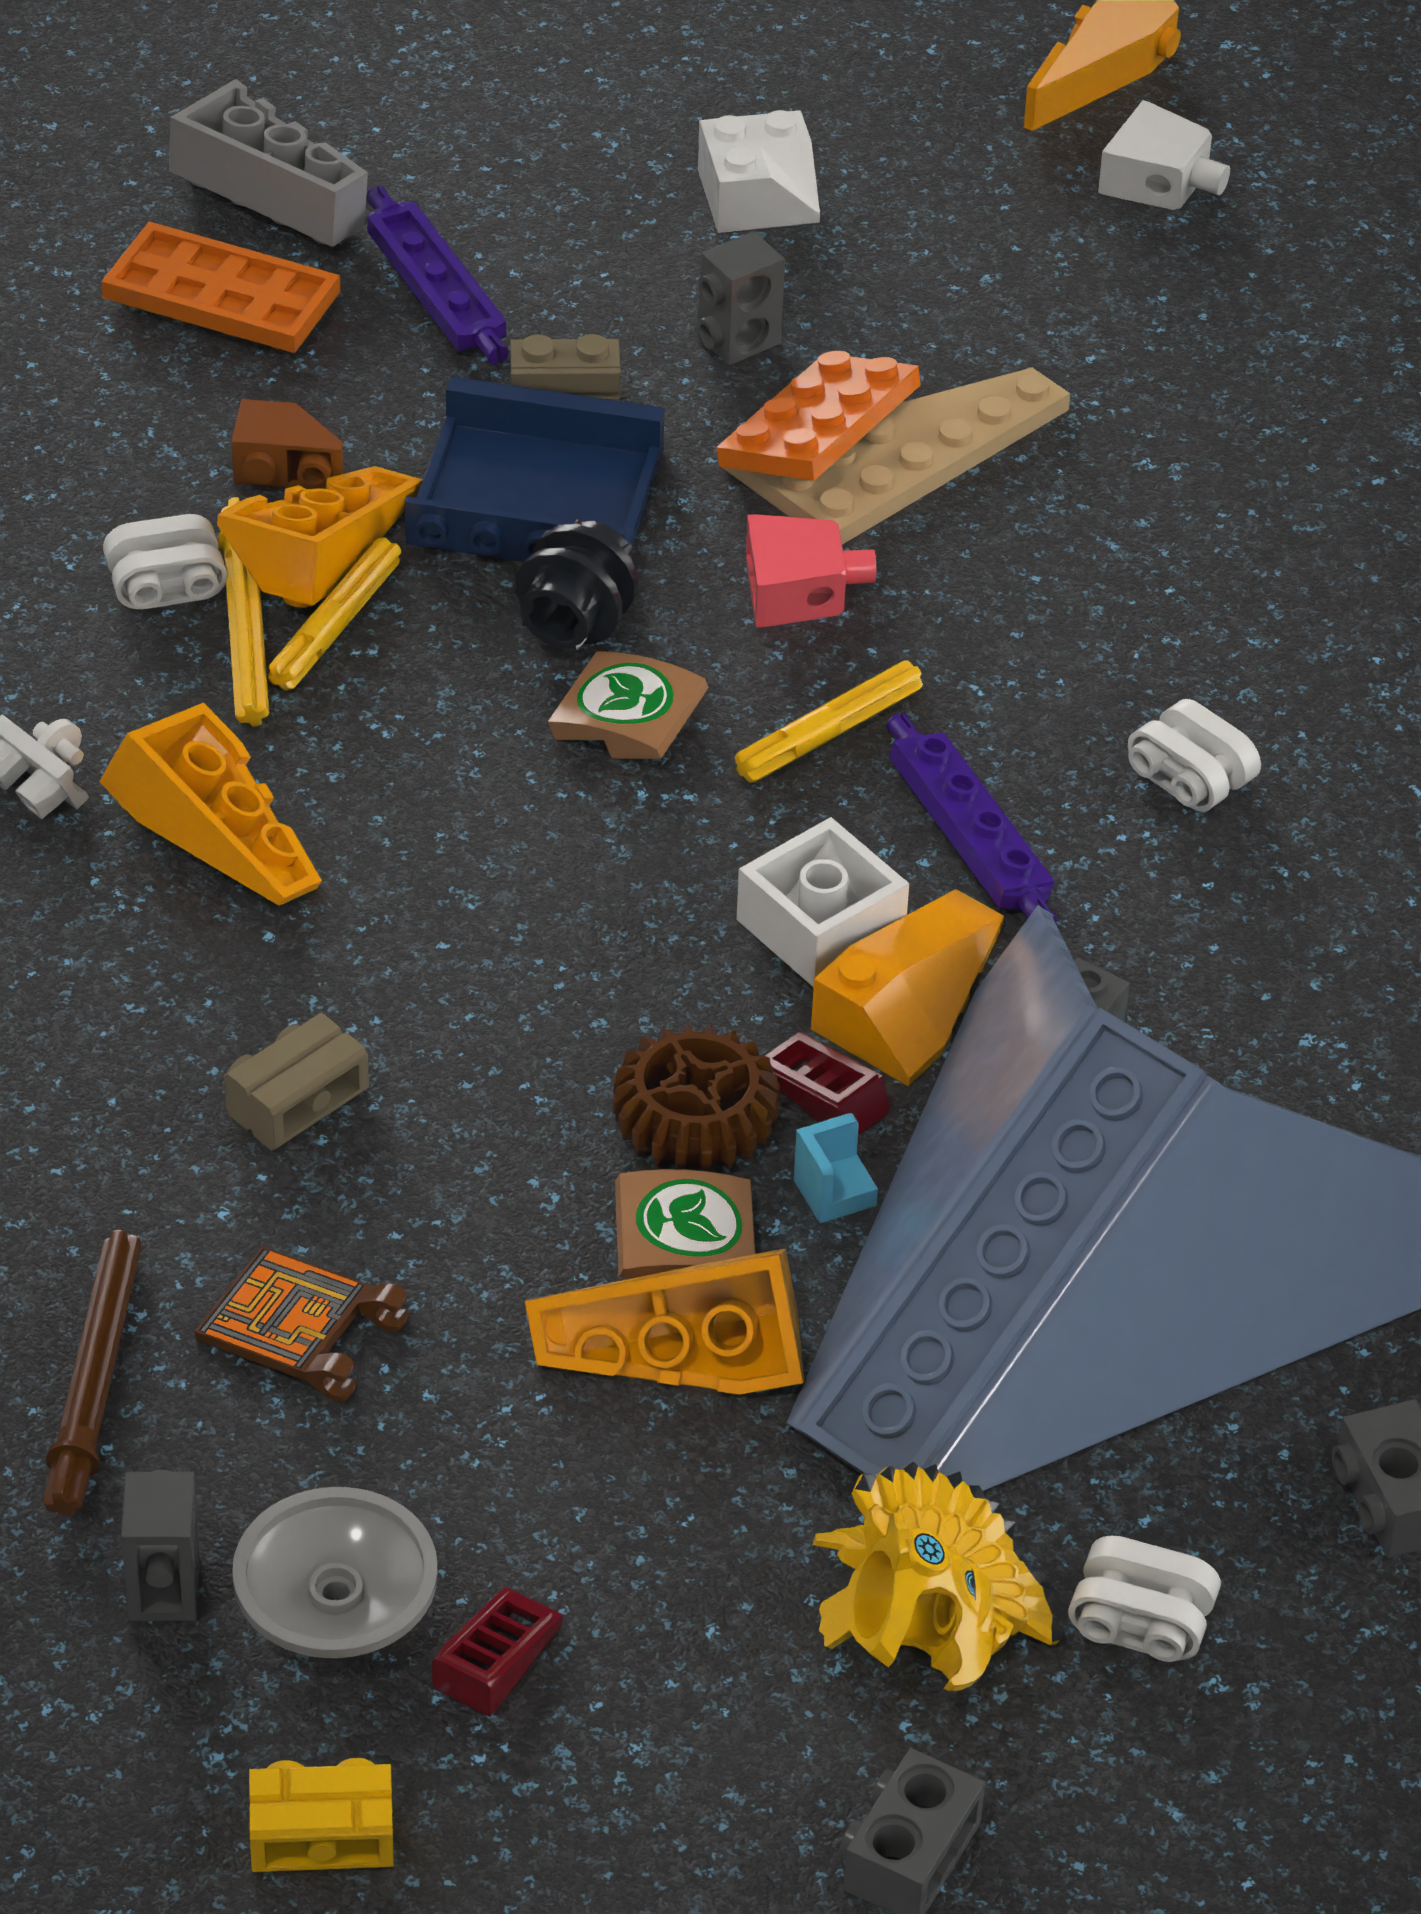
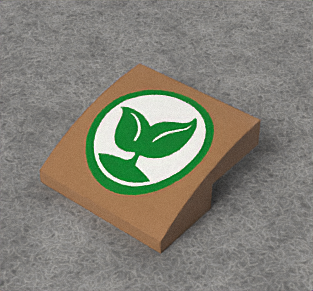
M596 651L548 720V724L555 740H604L611 758L661 759L709 687L705 678L670 663L634 654Z
M659 1169L620 1173L615 1180L618 1277L632 1279L755 1254L750 1179L707 1171Z

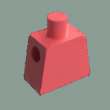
M758 514L747 515L746 563L756 628L838 616L844 611L846 584L876 582L875 550L843 551L839 524L835 521Z

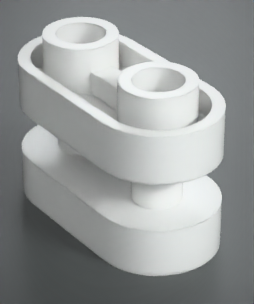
M185 514L122 524L113 529L106 536L103 543L104 555L108 568L112 573V582L117 598L128 608L149 609L205 600L218 594L226 584L227 570L222 555L218 550V542L213 526L203 516Z
M1191 699L1178 701L1161 714L1159 721L1153 720L1133 732L1128 739V757L1133 769L1142 777L1150 779L1176 797L1183 805L1200 812H1206L1228 796L1229 789L1236 790L1254 779L1261 769L1260 756L1252 741L1240 730Z
M1105 1536L1097 1539L1092 1544L1084 1565L1083 1573L1085 1579L1077 1585L1068 1609V1615L1073 1625L1084 1637L1093 1642L1116 1644L1147 1653L1161 1661L1185 1660L1196 1655L1207 1626L1205 1616L1212 1611L1221 1586V1580L1216 1570L1197 1557L1121 1536Z

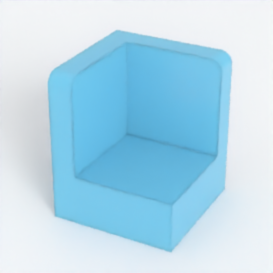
M852 1113L796 1130L794 1182L820 1224L877 1206L878 1188L857 1155L859 1123Z

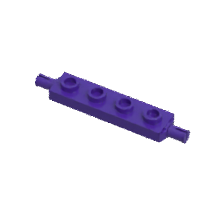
M377 185V191L374 186L367 191L366 202L371 205L374 211L367 215L368 234L458 352L477 347L481 349L492 365H497V360L500 364L503 363L509 355L508 348L500 340L506 337V319L415 202L397 203L391 199L383 186Z
M897 713L893 715L886 724L887 730L896 739L893 742L889 759L998 908L1017 909L1023 912L1028 919L1037 905L1055 915L1045 903L1050 897L1055 882L945 733L924 735L918 732L907 714L901 713V716H899ZM1055 915V916L1053 917V919H1054V921H1055V923H1056V922H1057V917H1056V915Z

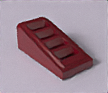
M800 1031L765 1055L770 1057L773 1074L777 1075L780 1091L818 1122L852 1113L859 1123L858 1135H860L885 1117L889 1111L883 1075ZM803 1061H809L797 1071L792 1070Z
M505 1586L442 1647L432 1660V1687L491 1717L561 1626L563 1614ZM510 1611L534 1623V1625L528 1627L506 1615ZM500 1627L520 1638L515 1642L495 1632V1629ZM487 1643L505 1653L500 1656L482 1646ZM474 1658L490 1666V1668L485 1670L471 1663V1660Z

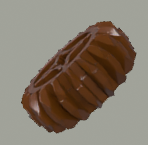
M686 1023L683 1031L679 1034H673L662 1027L657 1041L642 1037L637 1051H626L622 1067L617 1069V1076L613 1080L612 1111L615 1114V1121L619 1122L618 1127L621 1131L622 1139L632 1141L636 1155L652 1152L656 1167L670 1160L676 1163L678 1170H684L687 1165H699L703 1171H708L711 1164L717 1162L731 1169L736 1156L751 1159L754 1150H756V1145H767L768 1137L771 1135V1128H775V1121L779 1117L780 1085L777 1082V1075L773 1074L770 1057L759 1056L756 1042L740 1044L736 1030L725 1036L717 1035L712 1024L705 1032H693Z

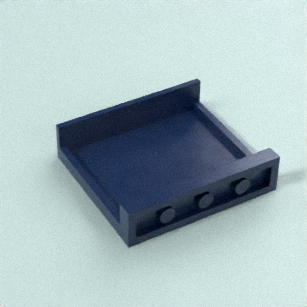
M451 376L446 388V418L417 498L407 496L405 500L406 544L524 562L532 554L544 532L557 525L573 524L576 519H579L581 522L595 521L608 525L619 532L628 544H632V551L664 451L665 408Z

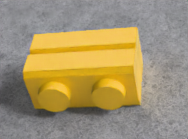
M350 1758L340 1762L337 1766L304 1767L298 1762L284 1760L272 1763L266 1769H249L252 1872L394 1867L391 1764L375 1765L372 1761L364 1758Z

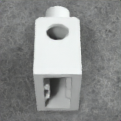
M1142 100L1102 151L1098 193L1171 210L1180 209L1196 188L1221 195L1229 179L1230 166L1209 159L1212 135L1207 128L1153 103Z

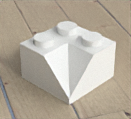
M778 110L768 114L727 115L717 119L699 120L698 172L718 233L820 223L812 142L801 110Z
M830 817L739 868L737 921L813 987L814 978L850 945L907 915L909 883Z

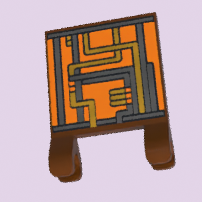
M261 1246L194 1332L196 1340L305 1380L329 1399L344 1402L357 1388V1382L354 1379L348 1378L354 1370V1362L344 1354L328 1353L359 1311L377 1326L389 1332L399 1331L409 1320L410 1314L406 1309H400L407 1301V1293L398 1285L387 1283L369 1285Z

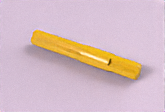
M386 537L378 538L372 543L269 664L270 673L268 674V679L272 685H279L284 691L292 690L297 686L400 563L399 555L402 550L397 543H391Z
M908 660L901 661L740 750L734 757L737 764L735 768L737 773L749 783L757 782L918 692L923 685L920 678L922 675L918 666H913Z

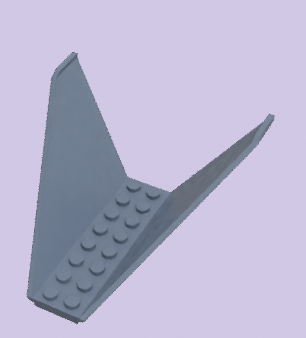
M1037 905L972 997L786 1423L861 1474L876 1476L888 1466L901 1470L911 1462L916 1463L922 1469L936 1464L939 1472L943 1475L949 1476L960 1471L962 1480L967 1485H980L982 1491L1412 1313L1421 1309V1157L1222 1086L1216 1080L1209 1077L1203 1069L1102 1008L1098 1010L1053 919L1055 915Z

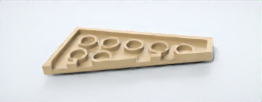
M1028 368L902 402L815 481L722 468L789 517L835 521L839 524L843 545L1069 410L1070 393L1034 368Z

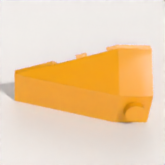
M1097 0L1092 8L1082 5L1074 17L1076 24L1071 31L1067 45L1061 42L1055 44L1027 86L1024 128L1034 131L1150 74L1166 57L1171 58L1176 52L1181 38V31L1177 29L1179 7L1174 0Z
M373 466L329 477L326 480L325 489L313 488L306 490V488L300 485L285 488V496L282 500L267 503L268 498L262 495L246 498L219 513L217 525L262 592L283 597V601L290 606L311 607L327 597L372 543L387 533L405 511L406 497H417L423 479Z
M204 702L126 734L99 782L138 823L279 906L317 889L322 882L292 828L279 823L271 810L270 804L274 797L267 784H257L248 770L246 764L251 757L245 746Z
M955 889L850 945L814 978L811 1030L909 1087L945 1053L952 1038L954 1024L959 1014L964 1012L969 1001L970 989L979 972H982L1003 926L1004 915Z
M786 1249L725 1259L525 1301L536 1363L540 1366L608 1376L620 1375L654 1380L657 1383L677 1386L681 1384L738 1395L804 1383L798 1310Z

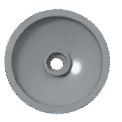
M326 1487L294 1494L262 1512L249 1525L238 1543L233 1559L232 1575L234 1593L240 1610L247 1621L263 1637L286 1650L319 1658H345L367 1654L388 1646L403 1637L421 1620L427 1612L436 1591L438 1564L436 1550L428 1531L422 1522L403 1505L384 1495L364 1489ZM333 1598H341L342 1600H330V1599H333Z

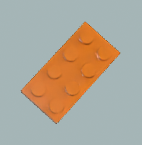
M150 221L101 281L102 298L292 353L298 350L341 292L340 275Z
M830 351L820 355L812 365L795 377L790 384L771 400L767 401L760 410L745 423L738 426L730 436L716 447L719 467L815 481L921 386L919 366L897 363L895 359L890 357L874 359L852 357L845 351Z

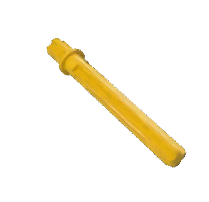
M233 497L229 499L228 506L224 507L221 512L239 503V498ZM221 531L217 541L218 548L225 558V567L228 575L226 588L235 717L239 723H250L252 727H258L262 725V719L269 715L261 592L259 586Z

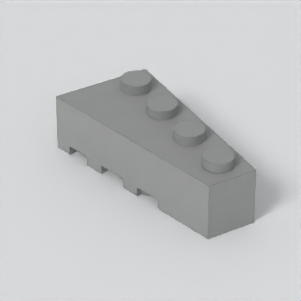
M237 79L170 117L169 172L189 180L197 187L206 188L226 197L236 205L247 207L265 215L277 224L286 225L304 233L321 244L333 247L365 227L368 172L326 142L312 143L307 139L308 130L296 121L288 124L281 121L275 116L276 107L265 99L261 98L256 101L250 99L247 96V86Z

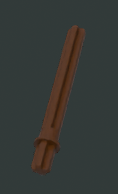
M124 1229L113 1230L110 1238L103 1242L56 1443L49 1447L46 1455V1463L50 1468V1473L43 1498L44 1505L48 1511L58 1512L62 1517L73 1516L76 1509L83 1505L88 1479L97 1472L100 1459L95 1450L141 1250V1242L137 1235H127Z

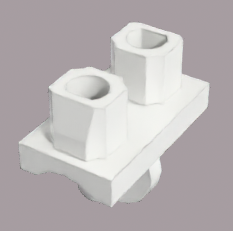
M2 714L0 716V787L7 790L25 771H28L32 775L15 792L21 802L35 815L43 819L64 800L75 809H78L89 799V796L73 782L74 772L66 763L68 762L75 766L83 759L84 753L79 749L82 737L80 728L68 719H59L50 725H47L45 722H39L33 729V736L38 739L36 741Z

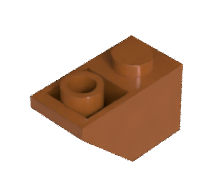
M241 399L232 437L234 484L285 488L300 485L306 489H325L327 478L344 474L343 442L297 403Z

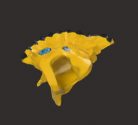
M911 1462L901 1470L888 1466L876 1476L862 1474L857 1480L852 1496L856 1506L864 1516V1525L815 1534L812 1545L839 1550L837 1553L839 1559L855 1569L848 1586L821 1602L819 1608L821 1615L819 1631L824 1635V1646L830 1649L835 1648L854 1636L855 1640L889 1668L895 1660L901 1645L914 1646L927 1652L931 1656V1667L942 1671L949 1679V1682L943 1689L947 1691H960L972 1686L982 1676L991 1655L998 1652L1006 1644L1010 1635L1021 1632L1048 1645H1056L1065 1635L1060 1623L1053 1617L1058 1611L1061 1601L1054 1591L1040 1585L1043 1580L1041 1570L1021 1561L1026 1547L1013 1540L1016 1522L1003 1520L1000 1514V1503L987 1500L980 1485H967L962 1480L960 1471L945 1476L939 1472L936 1464L922 1469L916 1463Z

